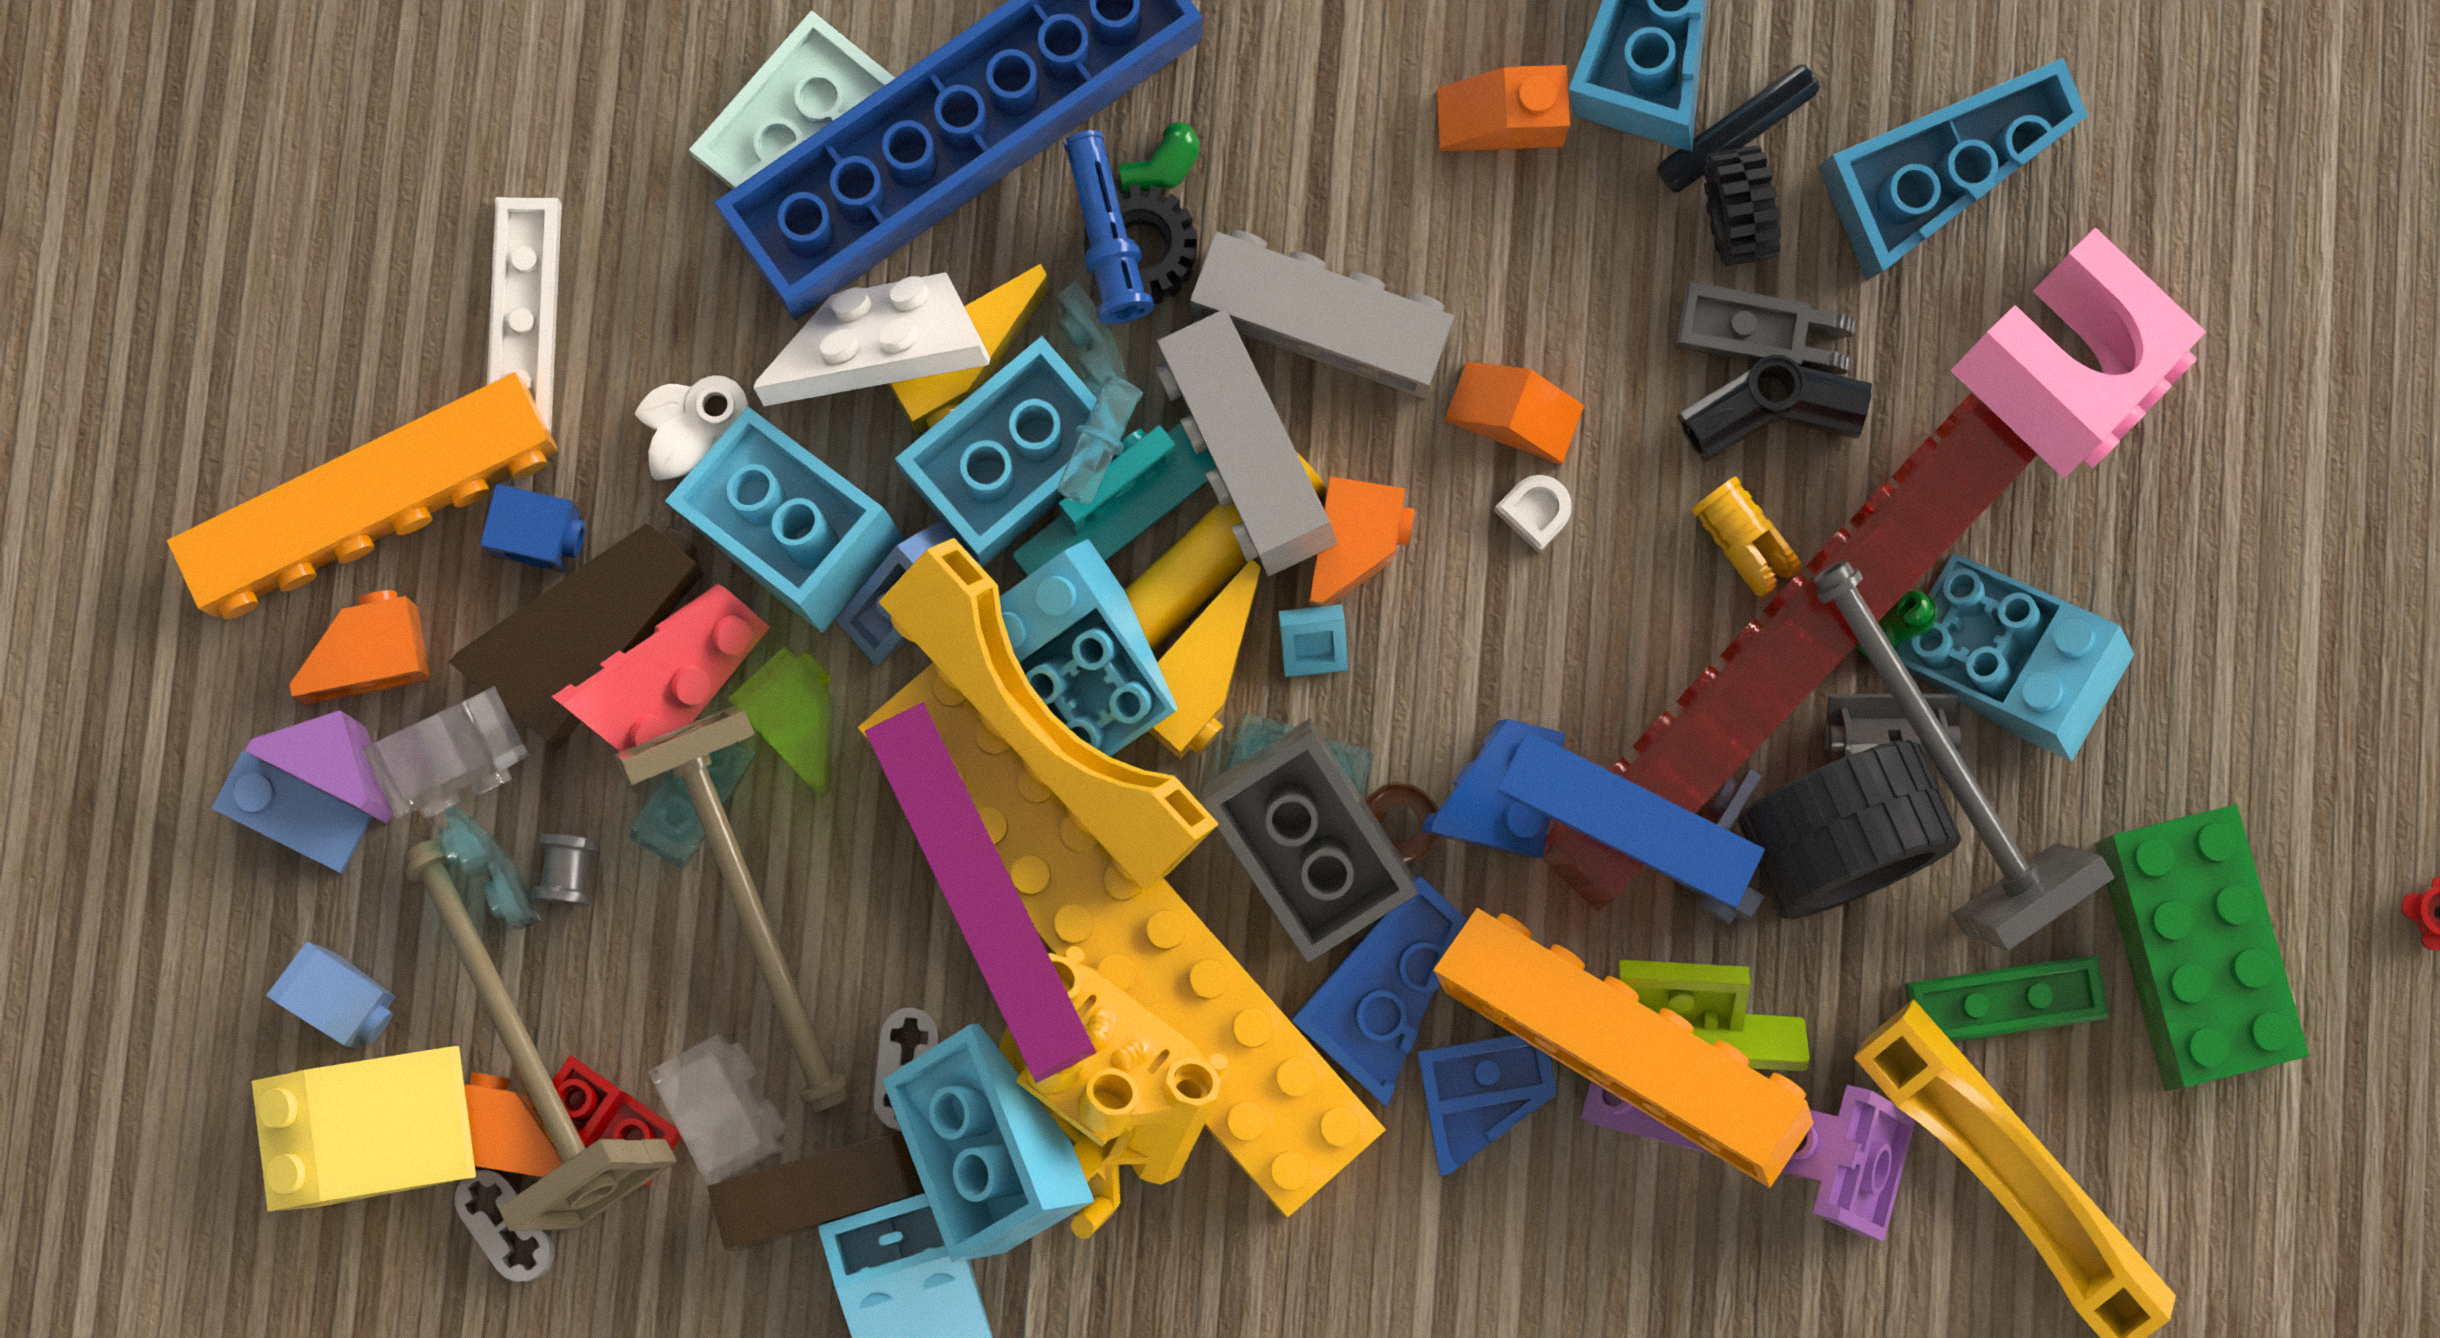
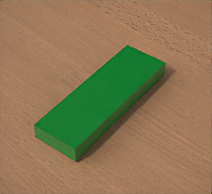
M2098 955L1904 984L1907 1004L1914 999L1951 1042L2109 1018Z

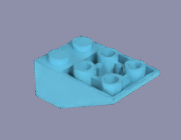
M1089 539L1064 550L1000 596L1002 618L1013 652L1030 685L1050 711L1083 741L1111 757L1178 710L1124 589Z
M1953 553L1928 595L1937 605L1938 615L1934 626L1925 634L1899 643L1895 651L1911 674L1945 694H1957L1958 702L2013 735L2072 762L2134 656V652L2121 626Z
M925 1193L818 1226L835 1289L852 1338H993L971 1261L966 1260L952 1263Z

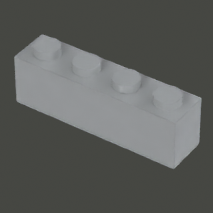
M1233 230L1230 236L1218 231L1215 232L1190 299V316L1202 320L1226 308L1237 332L1426 399L1455 316L1444 312V304L1422 294L1411 293L1407 299L1384 291L1386 285L1382 281L1363 273L1351 272L1349 278L1325 270L1326 263L1304 252L1292 251L1288 257L1266 249L1267 243L1263 239L1248 232Z
M1225 308L1157 340L1165 359V363L1155 367L1170 401L1182 397L1190 412V415L1181 419L1180 422L1195 454L1208 450L1216 468L1205 474L1221 508L1231 503L1234 504L1242 522L1231 528L1247 562L1259 557L1269 577L1337 545L1338 543L1330 520L1227 309Z

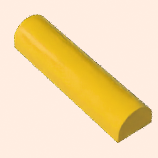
M1297 453L1318 498H1320L1326 491L1324 483L1312 467ZM1218 503L1124 590L1152 652L1162 645L1248 563L1231 528L1242 522L1233 503L1223 508Z

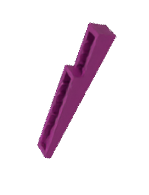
M924 702L865 730V734L1035 1083L1096 1054L1097 1052Z

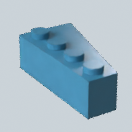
M1602 0L1568 89L1574 116L1692 152L1708 0Z
M2063 58L1836 153L1818 166L1866 281L1886 270L1907 252L1927 239L1957 214L1977 201L2011 173L2088 116Z

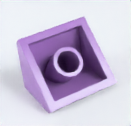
M341 710L253 738L245 749L246 752L386 824L393 814L368 729Z

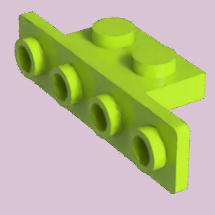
M1619 960L1617 979L1627 984L1639 995L1637 1002L1656 1013L1661 1008L1672 1010L1693 1026V1035L1712 1046L1716 1040L1732 1045L1749 1059L1750 1064L1748 1067L1751 1069L1806 1071L1808 1069L1810 1056L1806 1023L1803 1018L1746 1014L1751 986L1749 967Z

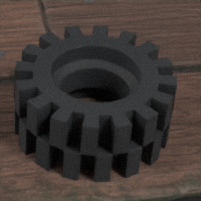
M1751 146L1708 154L1705 157L1706 166H1704V176L1706 179L1704 190L1708 197L1706 207L1707 213L1710 214L1711 233L1715 235V248L1720 254L1721 262L1725 266H1732L1776 258L1778 256L1777 252L1780 251L1778 239H1781V229L1777 223L1780 215L1779 208L1775 204V198L1777 197L1775 186L1772 187L1771 183L1772 172L1770 166L1767 167V157L1762 152V148L1760 146Z
M1140 184L1129 185V192L1125 194H1120L1119 190L1116 189L1125 229L1135 224H1146L1157 229L1164 238L1165 251L1162 257L1149 267L1139 268L1144 292L1152 296L1154 305L1163 303V296L1170 293L1174 297L1181 291L1182 282L1184 280L1188 282L1193 273V265L1197 257L1196 228L1192 224L1193 218L1188 209L1183 211L1180 207V199L1172 193L1168 198L1163 196L1159 187L1151 185L1150 192L1140 191ZM1085 227L1084 251L1086 257L1087 250L1091 247Z

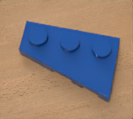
M1415 876L1418 894L1377 919L1289 1018L1295 1027L1384 1107H1387L1396 1087L1394 1085L1407 1053L1411 1052L1419 1034L1418 1028L1433 992L1437 991L1440 983L1433 969L1467 921V918L1421 876Z

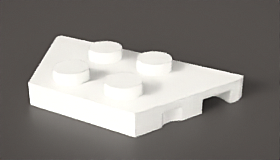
M945 272L924 277L911 276L899 282L868 288L854 287L841 293L831 294L755 381L754 390L763 406H769L989 365L990 357L948 274Z

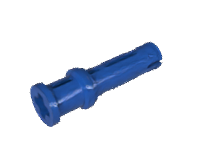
M1098 130L1081 131L1067 137L1063 145L1068 155L1078 202L1091 247L1087 250L1084 262L1086 270L1095 276L1101 304L1097 308L1098 318L1101 323L1105 324L1131 322L1148 315L1155 307L1152 296L1144 292L1137 264L1142 258L1141 250L1134 240L1127 237L1117 191L1104 146L1103 133Z

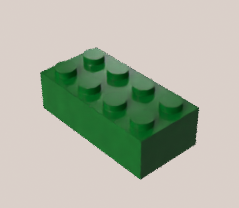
M2238 804L2113 834L2095 843L2098 855L2103 857L2115 877L2107 883V887L2165 1091L2185 1088L2310 1056Z

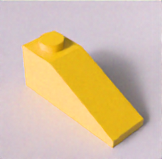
M1041 264L964 306L990 357L989 365L887 384L916 434L928 428L931 429L987 382L1049 290L1047 274Z
M1253 560L1243 567L1157 662L1178 710L1152 727L1148 732L1180 760L1190 749L1200 755L1224 728L1217 719L1224 711L1260 579L1261 567Z

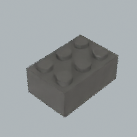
M1311 718L1202 786V805L1219 823L1218 829L1307 963L1418 894L1415 876Z

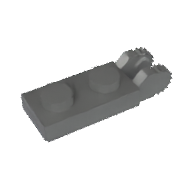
M1687 282L1684 287L1674 347L1751 362H1758L1760 359L1770 355H1784L1793 359L1801 367L1831 374L1846 375L1849 373L1851 357L1837 351L1806 347V334L1808 329L1817 334L1836 338L1853 337L1856 333L1857 320L1843 314L1812 309L1810 303Z

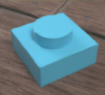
M1342 604L1278 611L1282 663L1285 677L1348 671L1345 618Z

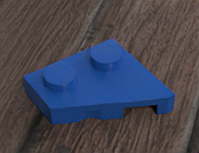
M1511 719L1498 720L1481 743L1479 755L1472 762L1466 763L1452 784L1455 785V788L1436 813L1429 814L1423 822L1421 833L1527 858H1543L1550 818L1498 793L1497 790L1527 730L1562 748L1566 733Z
M1515 1035L1416 1053L1439 1176L1451 1174L1463 1163L1557 1094L1551 1057Z

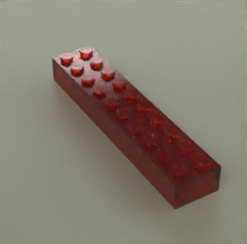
M1971 392L1934 432L1943 441L1938 444L1929 436L1892 476L1900 486L1895 490L1886 481L1849 520L1857 531L1851 535L1842 527L1806 565L1814 574L1813 577L1808 581L1798 573L1763 610L1771 619L1764 627L1754 618L1720 655L1728 665L1719 672L1710 664L1676 701L1684 711L1675 719L1666 710L1633 745V748L1641 756L1632 765L1621 757L1608 771L1695 814L1859 642L1834 601L1820 602L1816 596V592L1819 589L1813 579L1833 564L1847 560L1852 569L1858 568L1863 575V580L1856 588L1878 622L2038 454ZM1560 823L1545 837L1553 848L1542 860L1597 912L1609 904L1645 867Z

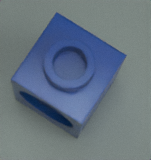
M496 484L480 545L492 557L565 573L569 557L577 558L580 554L586 524L585 521L579 520L580 511L571 500Z

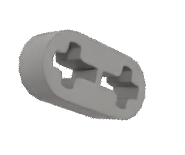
M902 1008L890 1014L883 1023L880 1033L874 1109L881 1122L897 1131H901L893 1108L886 1107L888 1094L882 1081L883 1078L904 1066L902 1065L903 1046L893 1042L894 1030H904L907 1020L915 1019L917 1020L918 1029L923 1033H928L927 1045H916L914 1059L940 1043L939 1028L934 1019L923 1010L916 1008Z
M477 1170L475 1178L462 1180L455 1192V1208L459 1217L496 1270L505 1278L515 1282L534 1281L544 1276L551 1268L555 1258V1244L547 1230L514 1231L523 1241H530L535 1238L540 1247L532 1254L537 1263L532 1269L525 1264L512 1266L508 1257L514 1253L515 1249L504 1233L508 1230L505 1221L498 1224L488 1211L474 1213L471 1207L478 1199L474 1188L479 1183L485 1188L500 1187L502 1194L495 1200L498 1208L520 1194L515 1184L505 1174L493 1170Z

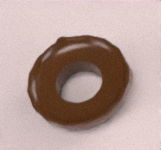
M1390 781L1368 796L1365 802L1381 826L1383 815L1391 806L1405 805L1416 813L1419 820V828L1414 837L1403 842L1394 841L1390 838L1406 864L1418 862L1431 852L1439 837L1421 833L1423 822L1429 814L1436 813L1438 807L1428 793L1412 784Z

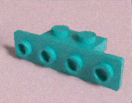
M1181 423L1168 433L1160 425L1147 435L1142 429L1133 432L1112 451V454L1116 457L1115 460L1097 474L1092 468L1084 470L1063 488L1062 493L1066 498L1059 502L1061 516L1019 547L1013 554L1015 562L1028 577L1064 550L1089 539L1106 563L1209 483L1205 473L1216 467L1208 450L1195 454Z

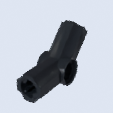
M1770 355L1760 359L1748 372L1678 413L1677 419L1689 444L1705 462L1766 425L1778 421L1858 439L1868 414L1872 396V383L1801 367L1793 359L1784 355ZM1774 377L1780 380L1787 390V400L1771 402L1765 399L1757 387L1758 379Z

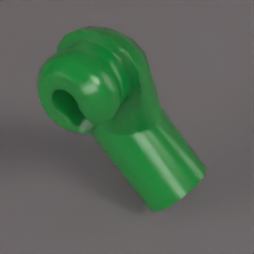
M1184 122L1172 123L1163 131L1162 135L1164 138L1150 160L1118 164L1122 194L1129 192V185L1140 184V191L1146 192L1150 191L1151 185L1159 187L1161 190L1171 189L1180 185L1199 157L1200 141L1195 135L1194 129Z
M1911 590L1902 594L1877 622L1895 648L1899 643L1925 634L1932 629L1938 615L1937 605L1931 597L1923 592ZM1857 641L1853 646L1871 662L1861 644Z

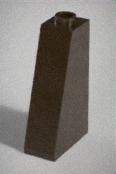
M646 523L459 650L449 663L558 750L581 723V720L558 703L552 696L569 684L577 687L601 671L600 663L618 651L625 654L652 636L655 626L672 613L704 574L698 564L692 560L698 550L671 527H668L661 535Z
M902 1131L707 1186L725 1251H742L818 1228L822 1224L925 1193Z

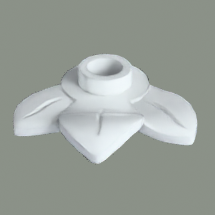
M713 375L700 379L692 387L678 384L660 386L652 390L643 399L635 415L642 423L657 430L651 440L648 451L650 472L654 480H671L688 475L741 413L749 407L745 392L737 382L725 376ZM713 396H722L727 400L726 411L716 417L706 414L704 410L706 401Z

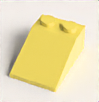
M459 1046L301 1070L251 1081L268 1212L322 1207L476 1177Z

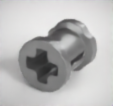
M541 834L540 844L545 847V859L540 886L533 888L532 898L558 904L590 906L591 896L585 892L589 859L592 853L598 852L599 842L570 835Z

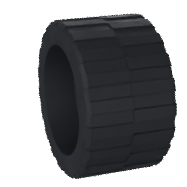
M1900 740L1875 746L1804 774L1752 803L1750 807L1742 812L1738 820L1746 840L1765 849L1757 866L1780 917L1785 919H1797L1817 914L1885 888L1937 862L1957 848L1961 841L1960 833L1919 744L1911 740Z

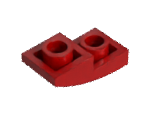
M572 1055L568 1057L552 1080L586 1147H589L599 1139H666L673 1151L685 1134ZM653 1178L643 1184V1186L648 1187Z

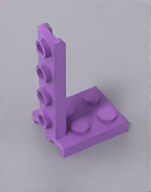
M1590 1082L1581 1120L1713 1155L1594 1082ZM1846 1085L1838 1116L1810 1110L1814 1124L1781 1173L1820 1183L1813 1214L1860 1236L1884 1242L1916 1120L1897 1108L1894 1103L1872 1090Z

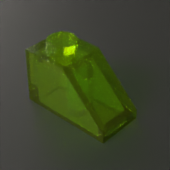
M784 646L737 689L728 700L733 706L746 711L750 723L755 730L822 799L831 791L834 700L824 686L832 678L807 651L797 659Z

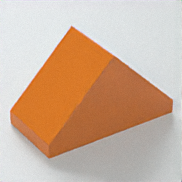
M1467 361L1444 421L1562 465L1584 405L1531 369Z

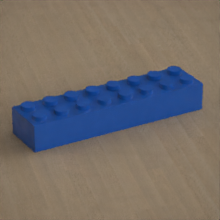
M1009 0L714 202L724 225L793 321H796L828 299L831 294H835L1202 41L1203 17L1191 0Z

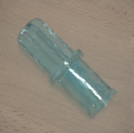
M1106 376L1104 379L1102 390L1085 426L1080 425L1076 428L1075 435L1079 440L1058 484V492L1067 499L1083 505H1089L1094 501L1113 456L1122 454L1124 450V445L1120 441L1135 406L1143 395L1139 388L1120 378Z

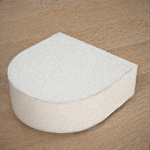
M1534 475L1520 481L1495 506L1494 512L1540 554L1564 529L1569 520L1572 505L1568 491L1558 480L1545 475Z

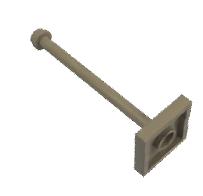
M732 706L616 753L613 756L622 778L628 781L630 785L670 769L675 778H683L808 1086L799 1091L802 1102H808L812 1112H818L833 1107L848 1098L844 1089L847 1081L843 1073L831 1074L706 767L712 764L709 753L755 735L746 711Z
M438 840L422 842L411 848L404 855V860L407 864L405 873L411 882L423 881L563 1162L558 1168L498 1209L509 1231L578 1229L675 1164L677 1160L666 1139H599L585 1148L446 870L453 862L449 849L442 848Z

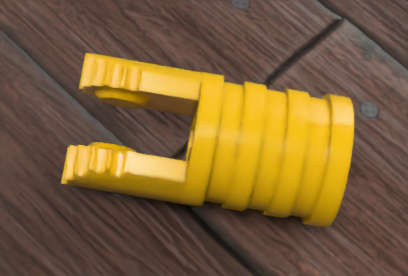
M1734 476L1695 505L1691 512L1701 520L1702 526L1707 532H1710L1717 546L1720 545L1724 551L1723 554L1754 594L1759 596V598H1764L1777 586L1775 584L1777 580L1774 575L1778 574L1780 578L1785 577L1788 579L1801 571L1803 566L1770 519L1767 520L1763 515V510L1754 503L1750 493L1741 486V481L1738 477Z

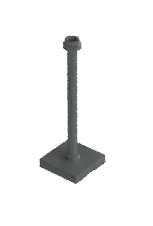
M1847 560L1837 562L1823 570L1813 579L1819 589L1816 592V596L1821 603L1834 601L2005 876L1953 912L1952 916L1964 935L1977 940H1986L1996 947L2009 951L2115 877L2102 856L2054 843L2026 862L1856 588L1864 578L1858 568L1852 569Z

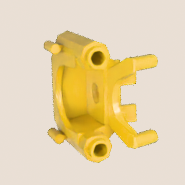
M1071 946L1066 950L1064 957L1054 953H1049L1048 955L1097 1053L1035 1083L1008 1026L1005 1028L998 1048L1019 1074L1016 1083L1038 1098L1065 1134L1076 1143L1073 1148L1094 1202L1084 1207L1074 1217L1070 1225L1076 1236L1088 1239L1113 1215L1120 1204L1119 1165L1131 1164L1140 1179L1159 1185L1179 1177L1216 1102L1222 1081L1221 1078L1228 1066V1059L1221 1053H1213L1207 1061L1195 1043L1097 970L1082 965L1085 958L1084 951L1077 946Z

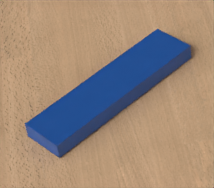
M1528 730L1497 790L1498 793L1732 910L1737 908L1765 851L1764 848Z

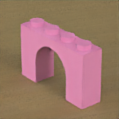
M2094 228L2033 292L2087 343L2098 359L2103 373L2094 371L2070 357L2016 305L1987 331L1950 370L2063 479L2082 461L2093 469L2120 442V439L2143 418L2146 412L2172 387V384L2197 360L2189 349L2206 333L2200 325L2097 228Z

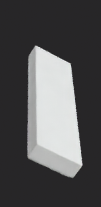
M496 197L487 385L516 372L526 383L536 402L539 413L551 433L562 204L558 198Z

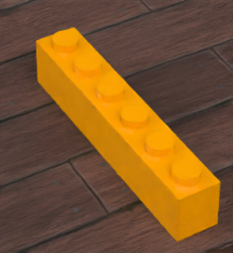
M513 372L167 540V543L198 609L214 618L222 615L225 620L233 619L255 609L259 605L257 598L279 587L283 592L291 591L308 584L317 577L316 569L338 559L339 563H348L364 557L374 550V541L396 531L397 535H406L425 527L432 521L430 514L452 503L455 507H464L481 500L489 494V485L511 475L512 479L517 480L535 474L547 465L546 458L559 452L539 413L536 402L526 383L516 372Z
M1476 908L1433 969L1445 994L1768 1188H1771L1814 1124L1808 1103L1804 1100L1806 1093L1797 1084L1778 1073H1772L1768 1079L1748 1067L1750 1064L1749 1059L1732 1045L1716 1040L1712 1046L1693 1035V1026L1672 1010L1661 1008L1656 1013L1637 1002L1639 995L1619 979L1607 976L1604 981H1601L1584 971L1585 964L1566 948L1553 944L1549 950L1531 940L1532 933L1529 929L1513 917L1500 913L1496 919Z

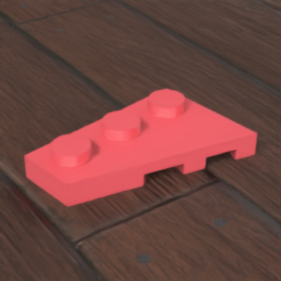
M716 584L657 624L654 634L625 654L621 651L616 652L600 663L601 671L577 687L569 684L553 695L552 698L616 750L621 752L692 723L768 631L770 626L729 590Z

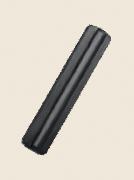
M1803 64L1797 65L1693 139L1692 152L1678 149L1664 159L1657 169L1662 181L1672 192H1680L1704 175L1705 157L1708 154L1744 147L1813 98L1820 89L1817 78L1807 66Z

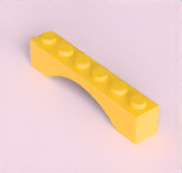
M955 538L927 549L878 601L891 615V622L898 633L907 640L916 642L935 663L934 667L938 676L947 685L963 693L978 710V715L983 725L990 732L1004 738L1022 757L1023 766L1028 774L1037 782L1047 785L1067 806V813L1074 824L1081 830L1093 834L1111 854V860L1115 868L1127 879L1137 882L1144 891L1168 875L1219 825L1175 776L1145 771L1109 757L1080 739L1050 711L1030 685L1013 652L1002 618L998 585Z
M1914 999L1865 1038L1854 1059L1897 1108L1919 1122L1945 1144L1993 1193L2041 1254L2059 1281L2074 1309L2100 1338H2147L2170 1321L2176 1295Z

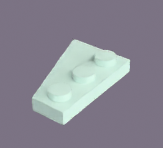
M811 10L693 144L689 151L693 158L733 190L888 84L895 77Z

